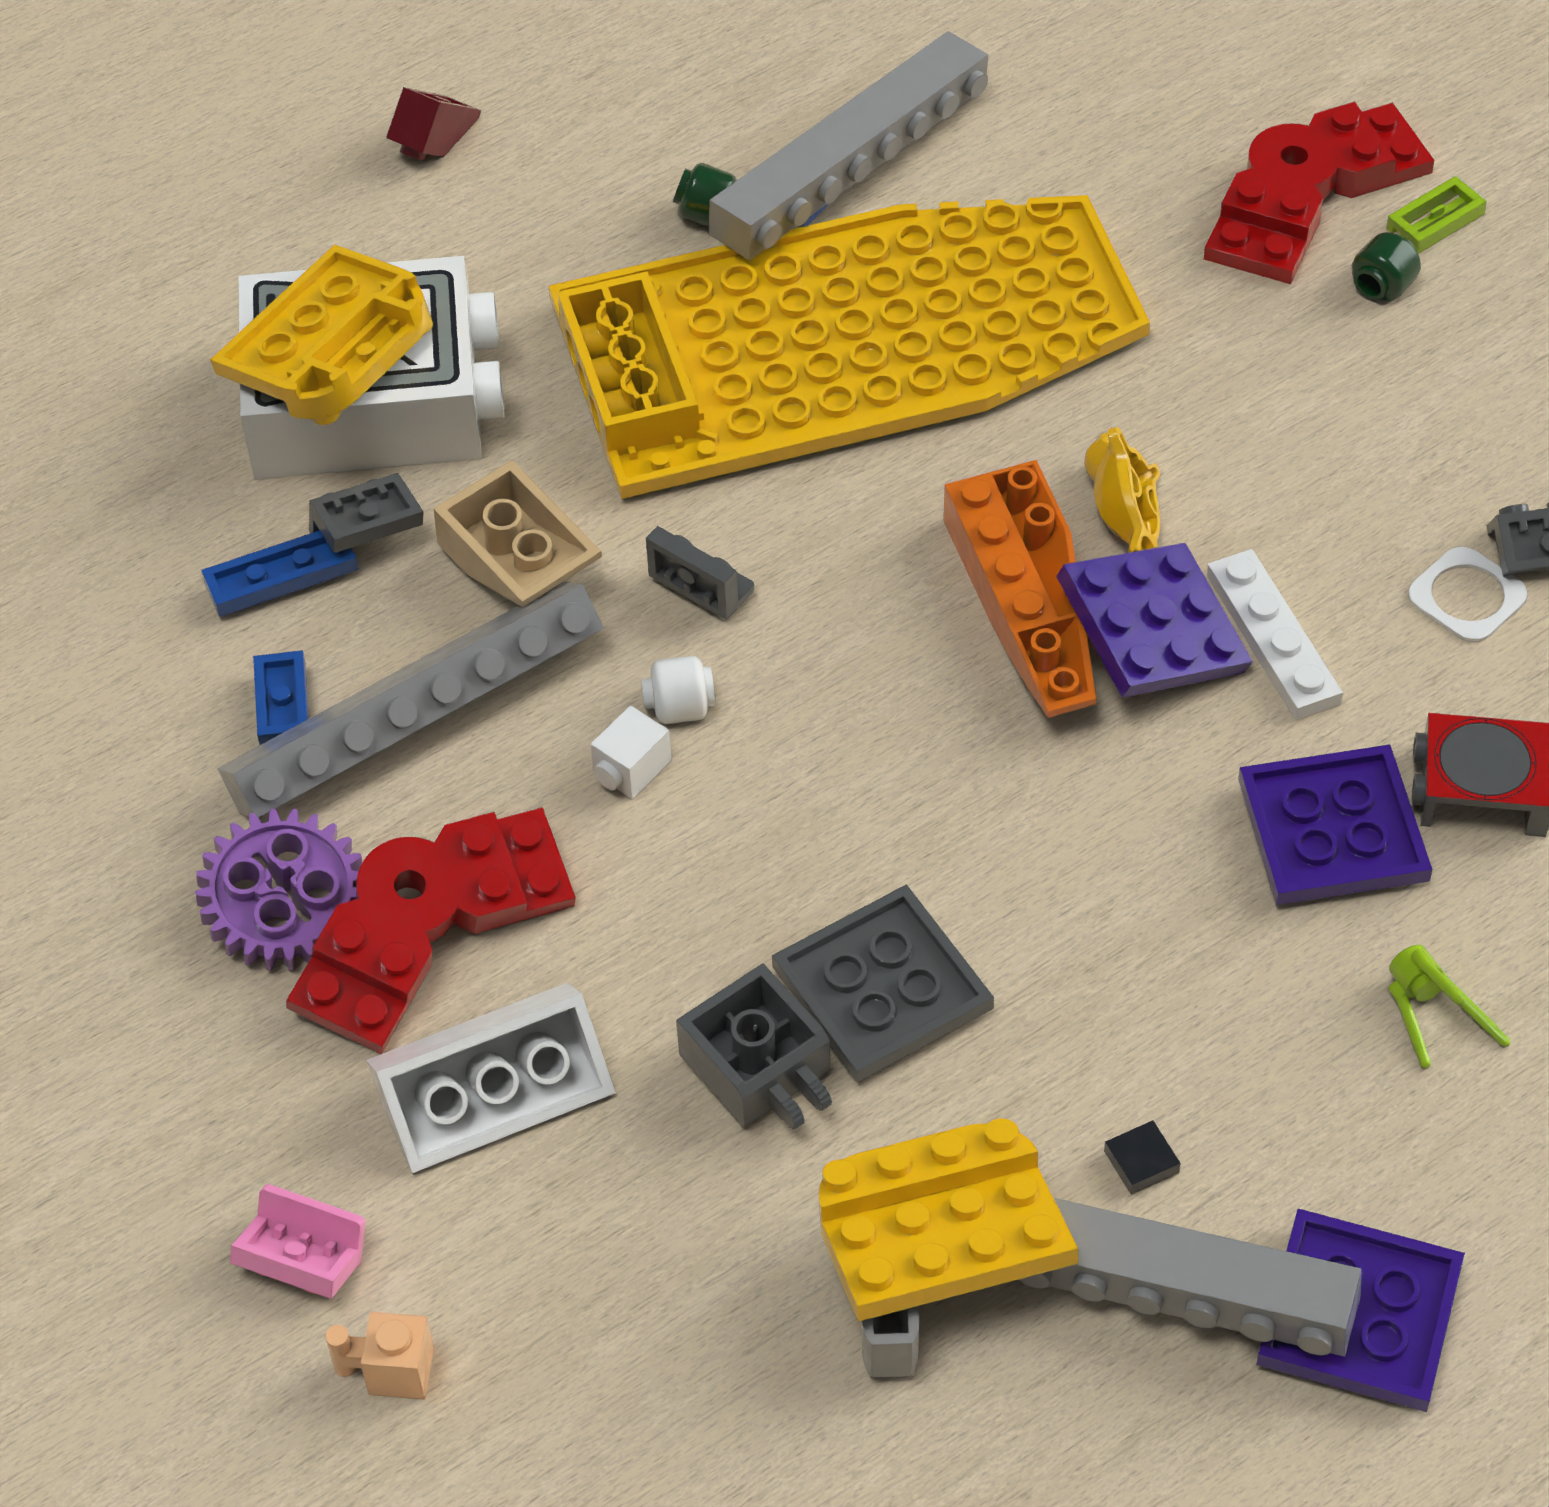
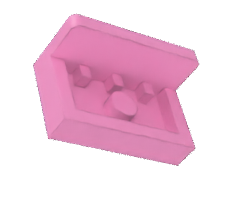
M266 1184L259 1192L257 1216L231 1245L230 1263L259 1275L299 1287L307 1292L332 1299L361 1263L365 1219L360 1215Z

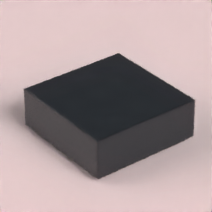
M1154 1120L1105 1141L1104 1152L1130 1194L1136 1193L1180 1172L1181 1163Z

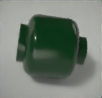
M705 163L696 164L692 170L685 168L673 199V203L679 205L678 212L680 217L709 228L710 199L736 182L737 179L733 174Z
M1391 232L1376 235L1357 253L1352 262L1354 284L1363 296L1371 300L1392 301L1398 298L1417 279L1421 270V260L1415 246L1409 239Z

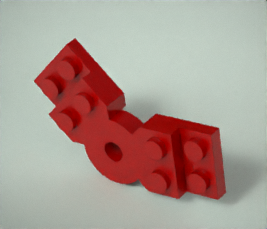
M1354 101L1315 113L1309 126L1289 123L1267 128L1253 139L1249 148L1247 170L1236 173L1221 203L1220 217L1205 245L1203 260L1291 284L1320 224L1323 199L1333 189H1335V194L1354 198L1433 173L1435 160L1393 102L1362 112Z
M543 807L497 819L495 812L446 824L435 842L419 837H400L388 840L374 848L360 866L357 875L356 900L336 906L312 947L311 959L286 1000V1008L368 1049L382 1054L431 968L433 950L430 942L444 935L455 921L457 926L477 934L573 907L576 897ZM403 888H413L422 895L415 899H405L399 896L397 892Z

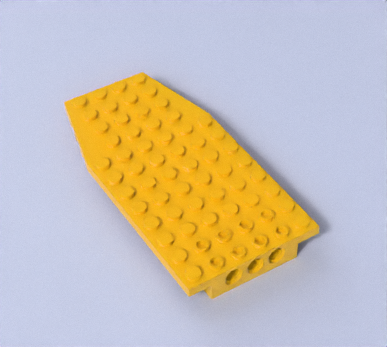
M1088 195L1029 198L1026 205H1011L1005 203L1004 199L985 200V207L959 208L958 201L939 202V209L917 210V203L899 204L791 229L774 246L763 250L750 261L726 245L548 286L555 315L621 499L988 411L1149 335L1150 321Z

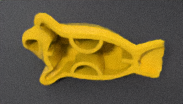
M1119 427L1109 428L1107 433L1101 434L1087 448L1084 459L1086 471L1094 482L1096 507L1110 531L1129 544V553L1158 548L1160 513L1155 483L1160 477L1159 468L1155 463L1148 465L1144 457L1135 448L1129 447Z

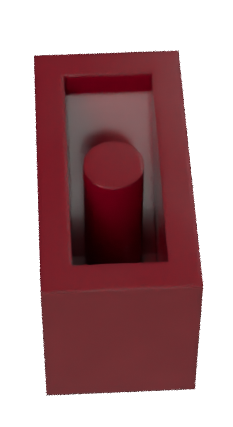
M403 87L386 138L402 144L399 152L415 159L425 161L427 154L444 157L479 119L481 110L445 95Z

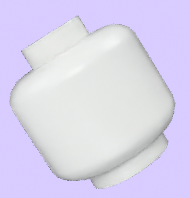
M696 656L657 660L652 664L651 678L641 679L644 709L654 708L656 718L662 724L702 720L708 712V707L715 706L711 666L703 667L702 662Z

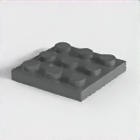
M907 884L772 955L773 969L793 996L823 1027L830 1040L831 1048L857 1083L994 1009V996Z

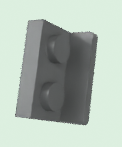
M395 473L309 500V532L313 533L320 530L332 551L336 553L423 525L424 511L399 473Z
M1549 503L1546 504L1547 508L1529 510L1528 504H1516L1501 508L1499 514L1486 525L1488 535L1496 536L1503 576L1549 570Z
M659 526L646 537L649 576L723 619L727 620L754 592V582L738 573L724 559L712 557L694 547L685 537L673 535Z

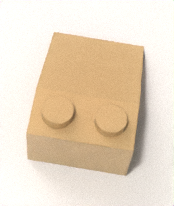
M510 460L433 508L437 544L467 575L521 607H525L602 557V551L513 460Z

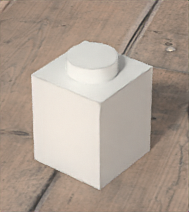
M631 705L590 744L593 772L597 780L610 790L617 789L632 800L672 761L669 730Z

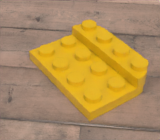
M334 244L217 352L210 361L215 374L285 401L290 416L301 419H313L318 425H327L336 421L342 410L358 400L425 333L430 331L433 321L423 292L413 273Z
M998 1118L989 1123L966 1125L856 1153L844 1159L830 1161L823 1168V1179L819 1187L821 1235L858 1322L1078 1264V1247L1038 1168V1150L1026 1136L1019 1132L1017 1124L1009 1119Z

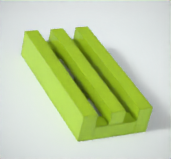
M1454 176L1388 215L1386 229L1391 233L1398 231L1400 236L1409 239L1419 254L1484 215L1487 201L1458 177ZM1457 195L1460 196L1447 205L1443 204ZM1430 212V215L1426 216L1425 218L1421 219L1415 224L1410 225L1411 222Z

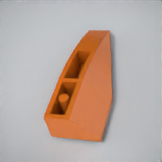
M1037 460L945 484L944 524L993 629L1046 716L1050 718L1096 705L1087 633L1056 577L1064 564L1076 562L1072 534Z

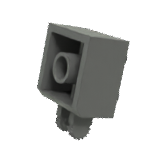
M764 963L676 1020L679 1055L744 1128L770 1110H773L792 1130L804 1124L805 1119L802 1110L791 1098L798 1091L819 1111H823L832 1105L829 1092L818 1079L831 1070L830 1040L823 1027Z

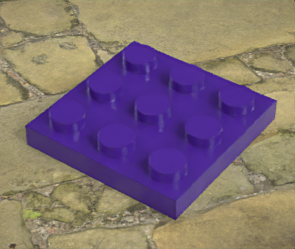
M1186 543L1064 564L1056 576L1122 698L1242 674L1246 672L1253 662Z
M1390 744L1240 767L1238 781L1276 905L1430 881L1433 869Z
M1298 1208L1287 1252L1361 1268V1297L1344 1357L1331 1353L1327 1355L1310 1354L1302 1350L1298 1345L1277 1340L1261 1342L1256 1365L1427 1412L1465 1253Z

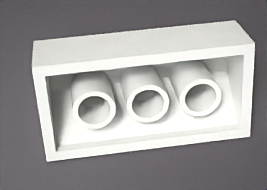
M568 982L366 1060L384 1112L412 1173L616 1093L582 993Z

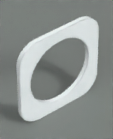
M1456 547L1447 551L1411 584L1408 597L1416 609L1460 639L1479 642L1490 637L1525 604L1527 589L1524 583L1515 576H1503L1500 566L1476 550L1467 547ZM1451 569H1478L1489 574L1499 583L1503 590L1504 602L1494 615L1486 619L1476 621L1457 619L1446 614L1435 603L1432 596L1434 581L1442 573Z

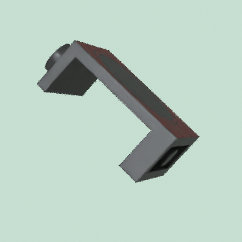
M1428 713L1425 732H1416L1413 744V763L1422 764L1421 774H1414L1411 799L1412 805H1421L1420 826L1431 827L1436 803L1523 810L1525 811V835L1546 837L1549 827V723Z

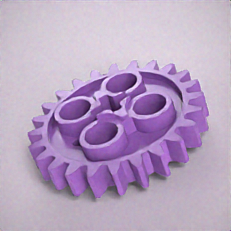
M274 808L270 809L268 822L261 823L258 817L251 813L249 814L250 828L244 830L233 822L230 824L231 840L220 836L214 838L215 850L218 854L211 852L203 853V866L207 870L197 871V886L201 889L195 891L197 906L204 907L200 910L202 925H212L210 927V934L213 942L227 938L225 949L228 956L235 954L242 948L244 949V961L247 966L252 964L259 955L264 957L267 971H271L277 958H284L287 969L293 971L295 957L303 956L307 963L311 959L312 947L336 906L356 900L357 875L362 864V856L360 853L350 854L352 851V839L350 837L341 838L336 841V824L332 823L321 831L319 830L317 814L314 813L304 824L299 822L297 809H292L287 821H280L278 813ZM284 852H293L299 855L291 861H283L277 858L279 854ZM253 858H262V860L267 864L268 870L266 867L264 868L261 863H259L256 859ZM272 878L275 880V884L278 887H272ZM241 880H251L256 883L249 889H238L233 886ZM290 889H291L292 901H291V899L288 897V894L286 893V891H289ZM314 889H324L330 892L328 896L323 898H312L307 895ZM296 909H299L310 921H303L296 913ZM273 917H281L287 920L280 927H270L264 924V922Z

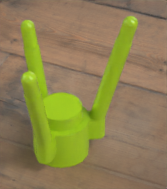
M1423 945L1410 946L1398 953L1391 961L1389 971L1396 980L1389 985L1388 990L1399 1005L1414 1051L1422 1068H1429L1431 1061L1409 1000L1410 997H1415L1421 1002L1427 1001L1435 997L1442 990L1454 1003L1460 1005L1501 1046L1507 1047L1510 1045V1039L1448 978Z

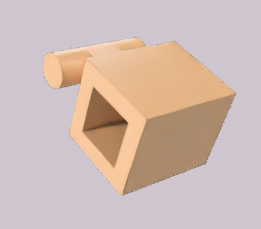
M370 1312L366 1337L349 1336L347 1329L342 1325L331 1326L326 1331L325 1338L337 1375L348 1377L356 1371V1368H362L368 1395L425 1400L434 1352L427 1316Z

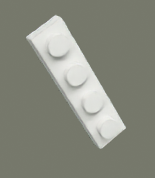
M1253 549L1208 563L1207 578L1294 719L1299 720L1341 705L1342 690Z

